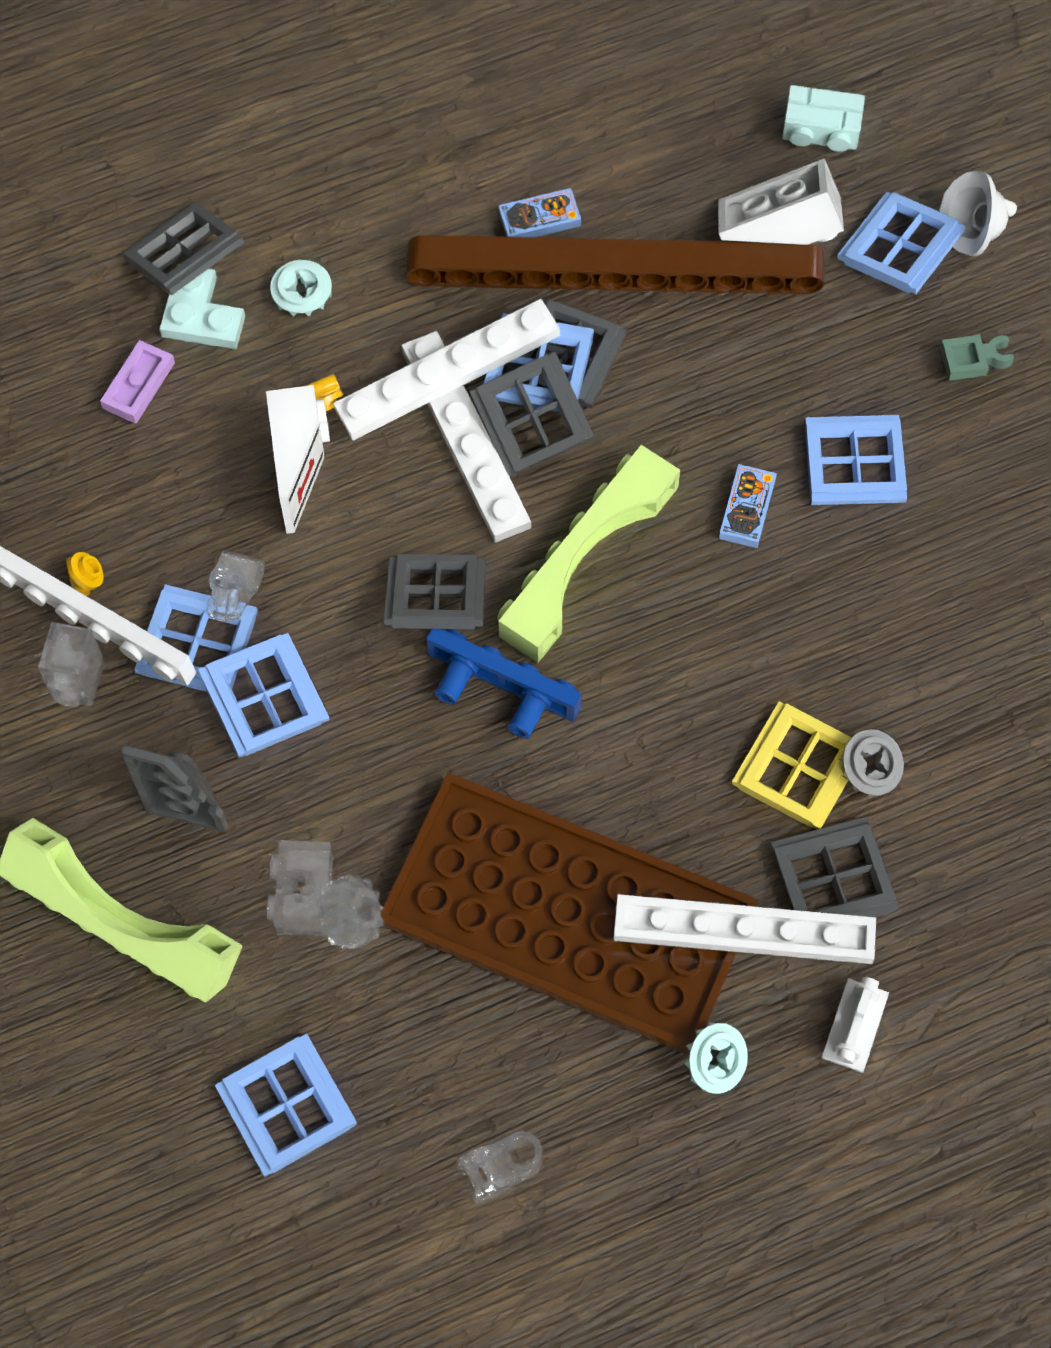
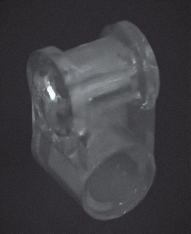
M223 550L217 565L209 575L208 583L212 589V595L207 603V613L212 619L221 622H232L242 616L252 596L257 593L261 585L265 567L264 560Z
M519 1131L490 1145L477 1148L465 1154L456 1161V1165L459 1170H464L474 1191L471 1198L475 1204L488 1201L502 1194L510 1187L535 1176L543 1166L544 1157L541 1144L536 1136L529 1132ZM522 1145L531 1147L535 1151V1157L530 1163L518 1165L511 1160V1154L517 1147ZM479 1167L483 1169L488 1180L487 1182L483 1180L478 1170Z

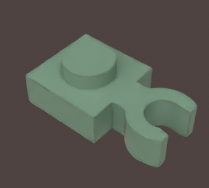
M980 334L942 340L940 350L948 381L986 376L989 369L988 365L997 369L1010 367L1014 359L1013 354L1001 355L996 351L1007 348L1009 337L1003 335L996 336L986 344L982 343Z

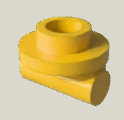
M334 374L306 385H314L316 400L324 399L326 411L333 409V403L337 401L336 398L343 396Z
M77 552L66 559L73 589L85 596H89L91 590H95L103 583L104 574L102 566L95 557L85 552Z

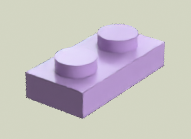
M139 340L100 400L102 409L137 424L175 364L173 355Z

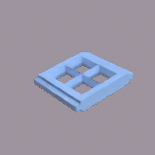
M886 192L838 253V260L845 262V265L902 291L909 294L911 292L917 294L963 234L965 225L959 223L953 217L895 192L892 194ZM896 212L915 219L901 237L883 230ZM921 222L939 230L926 248L908 241ZM877 237L895 244L882 262L864 255ZM901 248L920 255L906 274L888 266Z
M503 313L502 318L509 314ZM557 323L560 328V336L549 342L576 347L572 365H561L565 372L570 373L568 380L578 400L592 345L594 329ZM547 343L538 347L536 359L544 356ZM518 357L510 362L525 365L536 359ZM504 365L488 372L484 384L500 377ZM539 375L531 378L529 385L523 384L531 404L535 408L554 400L548 388L537 386ZM515 386L495 395L498 401L523 405ZM557 407L551 410L559 412Z
M899 415L805 417V440L811 505L907 502L906 473ZM887 436L888 455L859 456L857 437ZM850 437L851 456L822 457L820 438ZM889 462L891 482L861 483L860 463ZM852 463L854 483L824 484L822 464Z
M165 584L147 632L159 639L162 636L191 643L187 655L193 664L199 645L228 652L227 656L246 649L256 621L258 609L257 607ZM172 609L201 616L194 636L165 629ZM208 618L237 625L231 645L202 638ZM143 659L139 663L136 662L135 674L167 681L152 669L153 665ZM193 665L197 673L188 686L175 678L170 682L207 692L198 674V669L202 668ZM239 669L225 674L231 689Z
M288 633L278 635L198 669V674L238 758L253 754L329 721V716ZM274 655L286 682L265 690L253 663ZM246 667L258 693L237 701L225 674ZM290 689L302 716L282 724L269 697ZM262 700L274 727L253 735L241 708Z
M307 1034L295 1038L222 1079L221 1082L215 1085L264 1177L277 1172L357 1125L354 1116ZM294 1059L309 1087L287 1098L273 1070ZM265 1075L280 1103L258 1115L244 1087ZM313 1094L328 1123L307 1134L292 1106ZM285 1111L300 1139L278 1151L263 1122Z

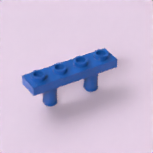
M432 629L426 639L428 655L449 665L434 691L435 696L444 703L455 705L469 678L474 676L522 698L508 725V730L522 739L530 738L544 710H548L569 721H575L581 709V693L577 692L576 687L562 679L553 681L542 676L534 666L525 662L516 664L505 659L503 654L497 649L487 645H483L481 648L468 642L463 634L453 629H446L445 631L442 629Z

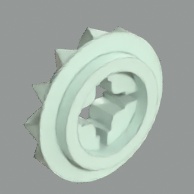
M296 260L283 265L276 271L271 280L270 289L272 299L277 303L279 310L289 311L293 317L296 313H305L310 316L312 311L318 308L323 309L325 302L328 298H331L332 282L328 272L321 265L313 261ZM297 279H300L301 284L308 288L305 298H302L298 291H296Z
M709 1023L705 1029L695 1030L696 1038L694 1042L686 1045L690 1050L689 1060L684 1064L691 1071L690 1081L696 1083L702 1091L719 1094L729 1091L741 1080L747 1066V1047L740 1032L731 1025ZM711 1049L720 1051L717 1055L718 1066L709 1064L712 1060Z

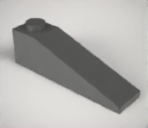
M124 745L122 751L123 758L147 813L226 833L228 823L224 811L197 763L191 757L177 752H172L168 756Z

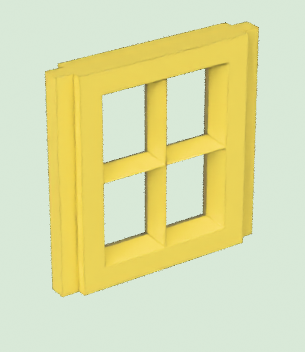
M779 701L732 780V784L744 793L800 823L816 830L821 829L849 779L842 777L845 769L843 762L839 759L844 754L846 748L844 743L852 737L787 703L784 704ZM791 725L812 735L798 760L777 750ZM819 739L839 749L825 775L805 765ZM773 756L793 766L779 792L759 782ZM801 771L821 781L807 807L787 797Z

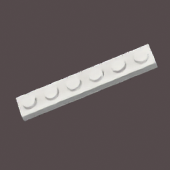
M539 299L334 402L335 411L354 441L559 337L560 328L542 299Z
M437 331L401 345L402 353L408 365L445 347ZM464 385L427 403L494 542H499L531 529V520Z
M0 546V582L9 588H12L14 584L24 589V594L34 603L43 606L45 603L56 608L55 612L72 625H75L77 621L88 627L87 631L102 643L107 644L111 640L119 645L120 651L131 660L139 663L143 659L153 665L152 669L167 681L172 682L175 678L188 686L197 672L189 656Z
M618 894L614 941L872 964L875 956L876 918Z

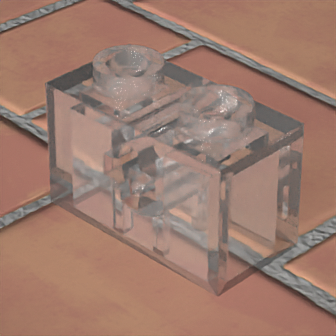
M51 622L38 669L52 699L67 707H78L79 704L92 706L105 663L92 629Z
M279 840V853L272 854L270 860V879L276 880L275 895L269 894L267 900V920H273L277 934L328 936L333 869L331 842ZM298 882H305L306 886L302 887L301 894H294L293 890L297 889Z

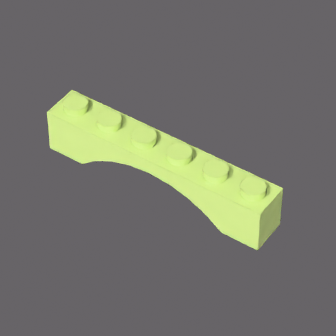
M643 445L632 456L627 454L621 460L616 469L617 475L610 484L604 482L598 488L592 500L593 505L586 513L581 511L576 515L569 527L570 533L563 542L557 540L551 546L545 557L546 563L539 571L533 570L529 573L522 584L521 590L523 591L515 601L509 599L498 613L499 637L537 663L540 662L562 634L564 594L571 575L582 558L600 540L615 530L635 521L655 517L678 489L680 469Z
M34 818L9 832L0 858V876L9 881L13 887L24 890L43 902L49 909L79 924L83 930L105 940L120 953L127 954L147 966L151 972L165 977L184 989L192 997L199 998L206 1003L226 987L243 947L241 944L208 924L195 926L169 925L145 918L127 909L109 896L90 877L76 857L67 838Z

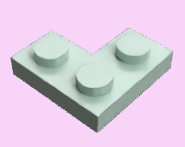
M207 269L175 294L169 295L160 326L161 336L237 349L245 319L244 309L210 303L217 277L215 270Z

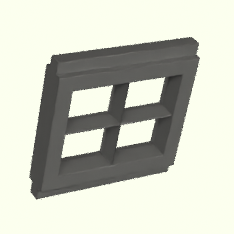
M195 202L127 249L122 255L129 262L130 266L168 295H173L242 245L244 241L237 234L236 230ZM197 223L202 225L201 228L180 242L176 239ZM212 234L217 236L216 239L197 253L191 250ZM168 244L174 246L154 262L148 260ZM184 254L189 257L168 274L162 271Z
M542 299L554 320L558 319L575 326L592 328L594 333L602 335L592 357H588V366L585 370L578 398L581 407L592 408L627 334V329L621 328L616 323L550 299L548 301ZM547 342L546 350L561 355L559 359L561 364H566L568 358L573 359L575 352H572V346L566 345L565 348ZM538 347L520 357L536 359ZM510 362L506 373L524 364ZM539 375L537 386L548 388L543 376ZM530 379L523 382L522 384L529 385Z
M556 352L544 355L470 391L509 478L595 438ZM542 374L554 400L534 409L522 383ZM515 386L527 413L507 422L495 395ZM557 407L569 434L549 443L537 416ZM531 420L542 447L522 455L511 429Z
M397 554V557H389L384 625H392L393 628L475 629V626H483L486 558H478V555ZM433 573L432 585H410V574ZM441 573L463 574L462 585H440ZM409 597H431L430 610L408 609ZM439 597L462 598L461 610H438Z
M867 817L770 843L772 855L791 910L808 911L801 890L832 882L838 904L808 912L875 918L898 912L897 899ZM860 843L867 864L837 872L830 850ZM822 853L828 874L798 882L792 861ZM870 872L877 893L846 901L840 879Z

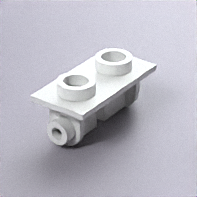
M863 977L862 981L858 982L848 978L822 1059L861 1073L864 1072L889 992L878 989L879 982L877 980Z

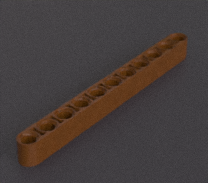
M421 235L411 238L408 242L406 277L412 284L429 287L812 294L824 287L823 249L819 245L812 243L806 245L737 241Z

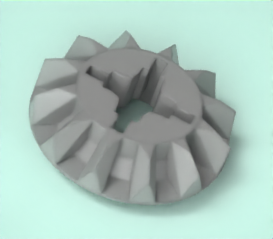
M870 729L855 733L856 735L844 743L846 748L844 754L839 759L843 762L845 769L842 777L849 779L854 786L853 790L861 791L867 794V796L883 795L890 792L898 785L903 775L904 761L898 744L888 734L879 730ZM877 752L874 765L878 770H872L865 774L867 762L863 759V756L868 757Z

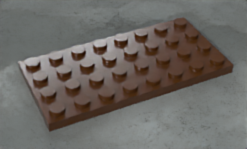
M447 772L378 917V924L690 1055V1050L686 1045L694 1042L696 1038L695 1030L706 1028L737 952L614 941L618 894L752 907L757 906L758 899Z

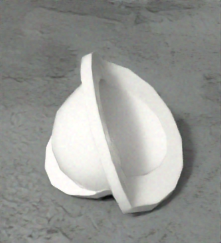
M983 171L967 172L954 180L945 192L940 207L941 213L953 217L959 223L965 225V231L953 247L958 252L973 257L981 255L989 242L1002 233L1008 218L1013 216L1017 210L1016 204L1004 199L1001 193L995 189L991 176Z

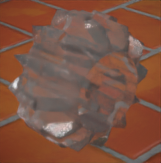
M346 875L338 877L337 880L330 881L322 886V896L316 899V903L320 907V913L315 917L321 919V934H328L330 945H338L342 949L361 948L363 945L379 938L378 928L385 925L381 917V910L385 907L379 904L380 891L372 889L370 879H362L359 875Z

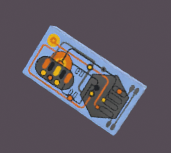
M571 188L498 205V213L506 237H539L581 226V217Z
M738 464L719 539L758 548L777 473Z

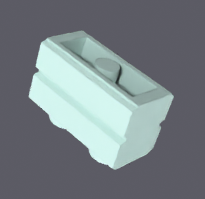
M791 85L782 140H789L797 146H808L810 144L824 145L838 152L848 149L856 150L861 129L865 95Z

